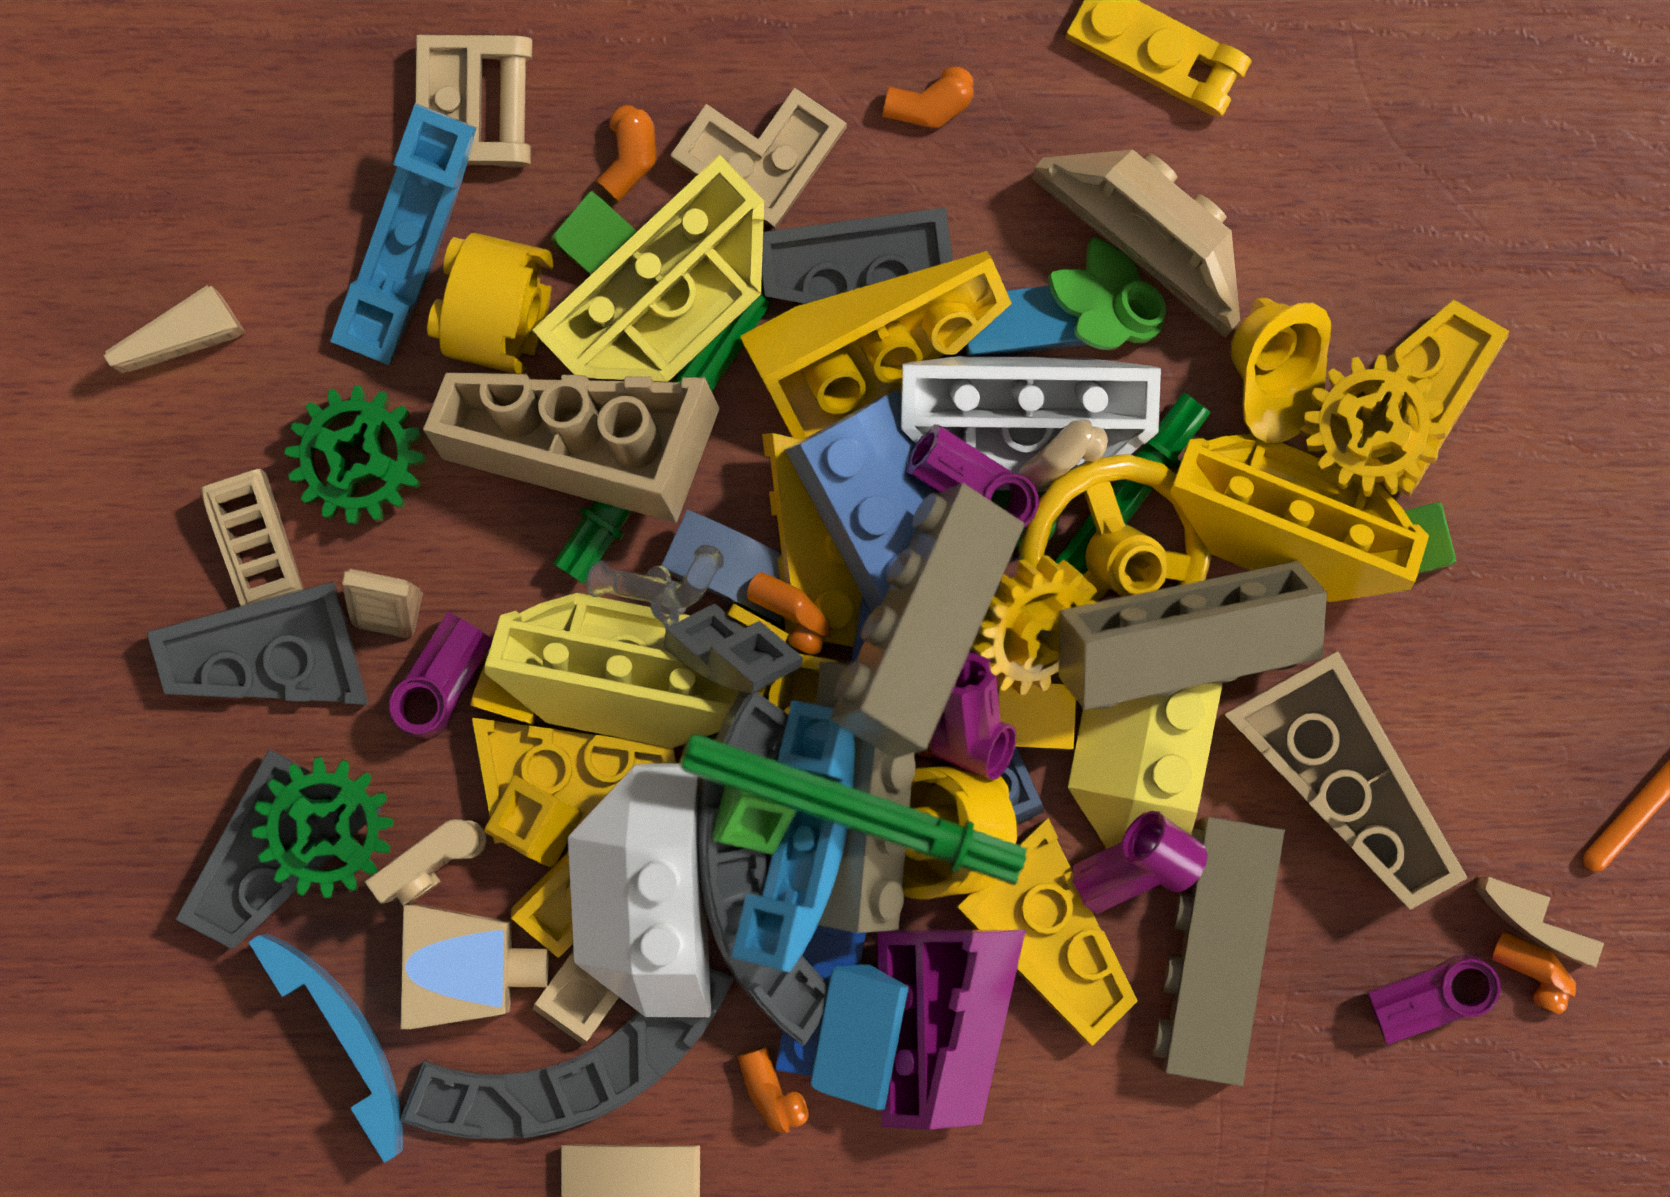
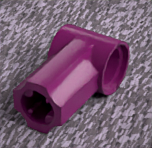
M934 424L925 435L921 436L909 455L910 461L906 472L938 493L964 483L991 501L992 494L996 488L1007 483L1011 490V500L1005 511L1025 523V526L1036 515L1038 493L1035 486L1026 477L1011 472L938 424Z
M447 612L406 679L400 682L392 692L389 700V710L394 723L407 735L417 739H430L441 734L450 722L453 709L488 655L493 639L463 619ZM418 692H428L435 695L438 705L435 716L431 721L423 725H414L407 722L404 715L406 701Z
M969 653L933 731L931 752L937 759L994 780L1004 773L1011 761L1016 745L1015 727L1002 722L1000 719L996 675L991 672L990 659L978 654Z
M1149 811L1137 817L1130 824L1123 836L1122 842L1073 865L1072 883L1081 896L1082 904L1092 912L1099 914L1158 885L1175 893L1185 891L1202 875L1206 867L1207 850L1200 841L1157 811Z
M1461 954L1454 955L1441 965L1366 992L1385 1043L1388 1045L1466 1016H1482L1492 1010L1498 1002L1501 987L1499 977L1491 966L1476 956ZM1473 968L1479 970L1484 979L1482 993L1473 1001H1457L1452 994L1451 988L1454 977L1464 969Z

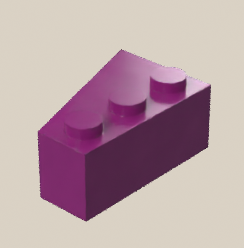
M910 930L877 932L878 970L908 986L885 1109L881 1110L882 1127L931 1130L982 1124L1026 930Z

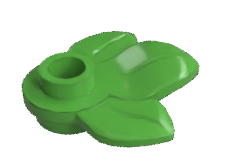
M1093 237L1088 241L1086 270H1057L1048 276L1049 287L1056 303L1067 313L1078 317L1074 327L1075 336L1092 347L1112 350L1121 346L1126 340L1133 343H1146L1151 341L1163 327L1166 304L1162 295L1152 285L1140 281L1136 265L1124 253L1104 240Z

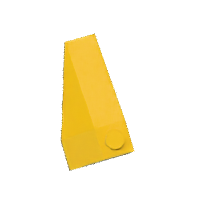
M984 251L796 306L746 332L740 338L792 438L803 440L893 390L898 389L901 393L902 363L939 359L944 354H957L1012 303L988 251Z

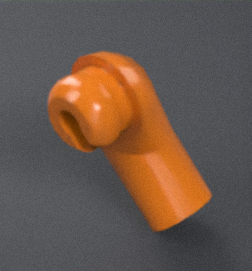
M953 66L944 70L941 74L942 78L922 93L889 86L882 117L927 128L942 127L968 108L974 97L973 78L966 69Z
M623 105L611 115L609 124L610 129L615 131L619 157L596 180V183L617 203L654 166L657 157L654 123L647 112L637 109L632 105Z
M760 572L753 577L747 590L748 600L796 623L795 628L789 635L791 646L813 656L820 653L825 637L830 638L831 636L829 619L801 589L764 572Z
M1506 931L1503 932L1494 950L1492 960L1530 976L1540 983L1533 996L1534 1003L1537 1006L1558 1015L1566 1011L1569 997H1575L1576 982L1553 952Z
M768 1046L756 1048L737 1056L749 1097L767 1126L775 1132L789 1133L790 1127L804 1125L808 1119V1108L805 1099L800 1093L795 1091L783 1096Z

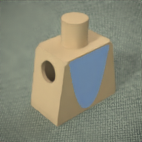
M421 904L404 905L401 1029H414L503 1015L510 1012L511 987L547 988L549 973L548 949L512 948V922Z

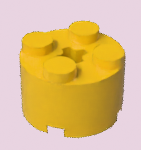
M475 232L469 234L466 239L453 237L447 246L444 257V274L449 275L444 299H436L434 301L427 325L428 336L439 339L442 355L447 358L513 374H523L527 367L519 361L522 353L535 354L540 339L532 330L548 314L552 286L540 284L541 267L553 270L551 252L546 249Z
M955 765L915 769V775L911 784L909 808L962 826L967 820L974 822V830L1016 844L1017 825L1015 813L1009 799L1008 785L1001 776L991 780ZM907 848L905 850L902 890L903 895L906 897L931 899L973 893L984 890L998 881L997 879L962 867L955 873L950 871V863Z

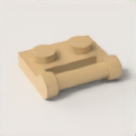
M417 35L416 104L477 127L467 165H495L506 168H522L531 165V146L525 144L526 61L532 59L531 38L503 35ZM482 59H496L500 61L499 142H481Z
M451 820L440 826L365 883L380 903L399 900L402 906L406 903L412 904L441 882L435 872L453 859L475 858L481 855L486 849L488 835L483 832L485 828L475 821Z

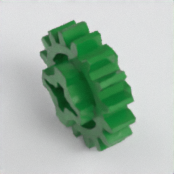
M354 385L351 399L344 401L335 389L328 390L330 406L322 410L318 405L309 402L305 405L308 413L313 418L309 425L293 422L290 427L302 438L300 446L285 448V455L300 461L301 467L294 469L288 474L289 480L294 484L307 482L309 487L304 491L301 500L310 506L317 503L320 499H324L322 516L329 520H332L341 508L345 509L347 523L352 526H358L361 511L368 510L376 522L384 521L383 504L389 501L402 510L406 504L399 493L401 488L406 486L419 489L421 482L410 474L411 466L426 463L427 457L423 453L411 450V444L423 438L422 431L418 427L407 429L402 427L411 413L404 405L389 413L387 409L390 396L383 391H380L372 402H367L365 389L361 385ZM360 414L357 415L351 426L335 432L327 429L331 423L339 418ZM385 425L389 427L395 438L398 451L397 461L386 456L383 450L381 439L385 433L383 430ZM363 440V449L370 455L369 462L366 466L355 463L351 470L347 471L349 462L342 457L343 450L346 446L357 448ZM315 450L326 455L331 471L326 480L328 481L327 486L323 484L317 473ZM377 479L386 483L382 488L370 495L351 497L352 495L355 496L360 485Z
M321 756L314 757L312 772L306 774L303 773L295 762L289 764V773L292 780L285 785L281 781L271 778L267 785L276 796L273 802L257 801L255 804V810L268 817L267 823L252 827L253 837L268 839L270 844L258 854L260 862L277 859L280 865L274 874V880L280 883L291 874L298 877L297 894L300 895L306 893L311 882L320 883L324 898H331L333 882L342 880L351 892L356 890L357 884L354 873L362 869L365 873L374 876L378 869L373 860L370 859L373 851L389 853L391 848L388 842L378 837L379 830L394 826L392 817L377 815L376 808L382 806L388 800L385 792H376L368 795L365 789L371 781V774L365 771L358 775L355 780L347 777L349 761L345 759L340 760L334 772L325 770V764ZM315 784H332L341 787L331 798L310 799L303 792H300L301 789ZM341 804H344L337 812L338 817L334 822L338 836L332 841L328 837L322 836L316 842L311 841L305 849H302L308 842V836L312 830L307 820L308 816L314 812L317 816L323 818L330 811L334 813ZM359 804L364 809L367 821L363 844L350 834L349 817ZM283 809L296 821L297 837L286 850L282 845L278 831L279 818ZM335 854L343 862H346L331 869H313L305 866L314 856Z

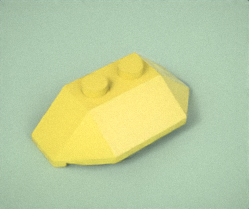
M719 154L532 331L573 375H586L588 379L623 381L625 376L651 377L653 382H669L761 296L764 200Z
M574 593L546 601L521 613L512 611L500 615L485 664V674L546 723L668 748H675L686 744L692 735L705 737L719 732L727 713L740 691L722 686L697 673L664 648L666 628L691 615L582 593Z
M1211 682L1179 689L1170 695H1151L1119 702L1110 708L1082 710L1067 788L1106 849L1122 842L1123 836L1130 824L1137 817L1149 811L1160 812L1191 835L1198 812L1223 683Z

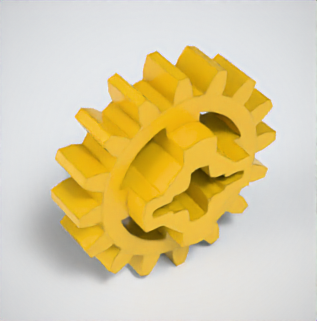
M1378 355L1374 369L1365 370L1359 357H1354L1351 363V375L1344 377L1341 372L1334 368L1328 371V379L1332 386L1330 392L1320 388L1313 389L1311 393L1312 400L1321 407V411L1306 412L1304 421L1306 426L1319 429L1320 432L1306 439L1308 451H1325L1326 454L1318 462V470L1324 474L1334 468L1339 469L1338 487L1342 490H1345L1353 479L1362 481V491L1366 497L1371 496L1375 482H1384L1386 489L1393 495L1398 491L1399 476L1404 474L1414 483H1418L1421 480V472L1417 465L1419 460L1435 464L1437 461L1438 452L1427 443L1428 440L1444 439L1445 426L1430 422V419L1443 412L1442 400L1425 401L1424 397L1430 391L1432 382L1428 377L1418 380L1414 384L1410 382L1411 364L1406 361L1399 366L1396 372H1391L1387 370L1385 355ZM1380 386L1376 393L1357 398L1350 394L1363 387ZM1404 398L1410 402L1415 410L1419 425L1418 433L1412 430V426L1402 421L1399 410L1402 407ZM1387 405L1385 429L1388 431V434L1378 430L1372 438L1368 437L1363 446L1364 426L1361 419L1372 421L1377 414L1382 413ZM1332 419L1337 421V425L1348 431L1350 441L1344 454L1337 447L1332 437ZM1390 453L1399 457L1398 460L1386 465L1369 466L1373 458Z
M1042 555L1036 569L1025 559L1018 561L1016 576L1010 579L1003 573L998 584L999 588L994 593L970 648L975 654L990 659L991 672L996 675L997 687L1002 691H1006L1011 686L1020 695H1026L1032 682L1042 691L1048 690L1051 683V675L1056 672L1059 673L1060 610L1097 603L1092 598L1097 589L1078 570L1065 560L1057 564L1049 556Z

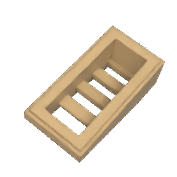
M207 285L106 350V354L103 356L108 364L120 373L131 372L239 338L240 335L246 332L222 295L215 288Z
M255 469L199 488L240 605L303 589L266 472L261 469ZM252 493L255 494L257 504L226 514L223 503ZM260 518L264 519L265 529L234 538L231 528ZM272 542L275 550L274 554L242 563L239 553ZM281 567L284 578L250 588L247 577Z
M349 569V572L345 571L342 585L349 618L356 628L401 638H411L414 635L423 596L420 588L407 580Z

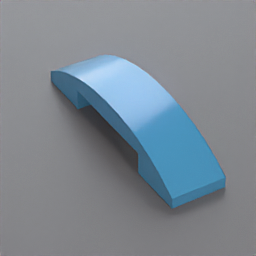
M414 105L393 163L397 168L358 278L350 284L330 342L384 364L390 365L424 290L444 237L463 180L477 127L422 105Z
M792 700L778 763L853 788L855 766L854 734L830 720L834 711L833 708ZM799 811L795 813L774 855H772L763 896L746 893L731 958L787 972L792 970L809 943L829 899L839 869L848 828Z
M271 934L259 935L249 941L250 946L282 997L292 995L304 986L307 987L372 1093L352 1106L351 1110L384 1163L403 1151V1125L400 1121L402 1115L396 1084L382 1046L357 1004L323 967L291 944Z

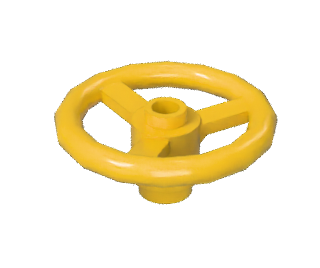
M1129 454L1102 457L1093 462L1086 460L1054 480L1039 499L1036 515L1025 527L1019 547V561L1025 559L1036 569L1042 555L1044 556L1053 523L1071 499L1084 492L1097 532L1089 541L1086 549L1085 558L1088 571L1083 576L1097 589V592L1092 597L1096 602L1109 589L1126 597L1158 590L1166 578L1179 580L1177 586L1204 581L1212 559L1211 553L1170 494L1176 474L1163 463ZM1125 479L1148 485L1170 501L1184 527L1186 554L1164 551L1163 547L1155 539L1124 524L1110 482Z

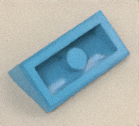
M1048 285L1008 290L1007 294L1012 304L965 346L967 356H1004L1088 344L1078 339L1074 334V327L1078 317L1067 313L1056 303Z
M871 965L836 966L833 968L830 975L810 1084L812 1088L821 1093L875 1110L885 1109L908 986Z

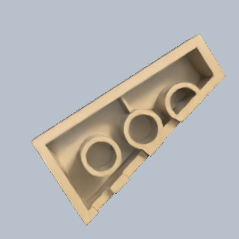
M446 373L423 431L443 460L677 523L720 408L706 378L682 377V382H653L651 377L625 376L624 381H589L586 375H562L561 380L529 379L527 374Z
M1338 651L1333 652L1224 714L1410 910L1467 879L1466 874Z

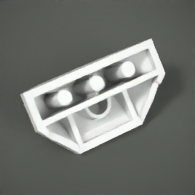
M956 356L902 363L901 429L917 444L921 436L925 435L934 424H938L1018 475L1021 466L1039 453L1070 422L1076 420H1089L1092 423V427H1099L1106 432L1108 443L1102 457L1121 454L1131 455L1143 443L1145 444L1158 433L1161 368L1074 357ZM1082 458V459L1080 460V462L1077 463L1073 468H1075V467H1077L1078 465L1082 464V463L1085 462L1086 460H1084V459ZM1007 483L998 486L996 490H1010V487Z
M635 764L568 836L574 963L645 1017H710L707 915L699 883L697 814L701 795V778L684 772L680 768L681 764Z

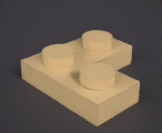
M794 87L759 139L706 104L670 157L679 166L697 176L720 154L764 200L763 223L776 230L847 128V123Z

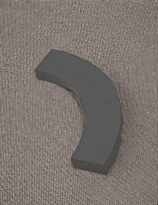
M740 691L727 713L715 741L778 762L789 715L758 692L748 693ZM703 779L697 814L699 883L706 915L716 943L732 974L750 1000L773 1024L794 1041L805 1046L822 1020L829 983L817 973L803 955H801L790 972L731 958L746 893L763 896L768 875L766 853L713 840L712 834L725 786Z
M709 967L710 1017H645L640 1012H637L616 1033L596 1047L572 1059L549 1067L515 1073H478L449 1068L425 1060L400 1121L431 1132L462 1138L505 1139L534 1137L563 1131L597 1119L628 1103L653 1086L685 1056L702 1036L717 1013L734 976Z

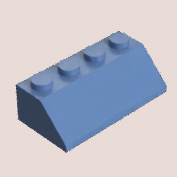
M898 389L785 449L871 613L878 606L882 605L891 585L887 582L888 571L897 556L908 548L916 528L912 526V520L917 508L928 495L938 493L906 472L910 461L909 455L916 446V443L901 429V394Z

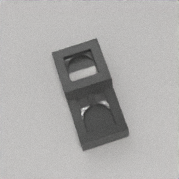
M715 603L666 628L664 648L673 656L709 680L741 692L754 693L800 668L802 665L803 657L760 620L743 628Z

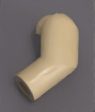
M1089 420L1072 421L1039 453L1020 467L1019 475L1026 477L1035 486L1036 491L1041 492L1052 484L1054 480L1072 469L1082 458L1089 462L1100 459L1107 448L1108 438L1106 432L1099 427H1092V423Z

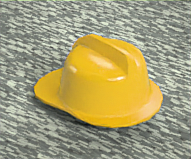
M1257 298L1253 302L1251 313L1238 326L1231 341V359L1244 380L1242 403L1244 422L1253 436L1266 443H1282L1297 436L1300 433V428L1305 425V413L1317 411L1319 408L1312 400L1311 393L1314 388H1325L1327 355L1331 338V321L1326 310L1315 303H1297L1289 306L1276 303L1268 298Z

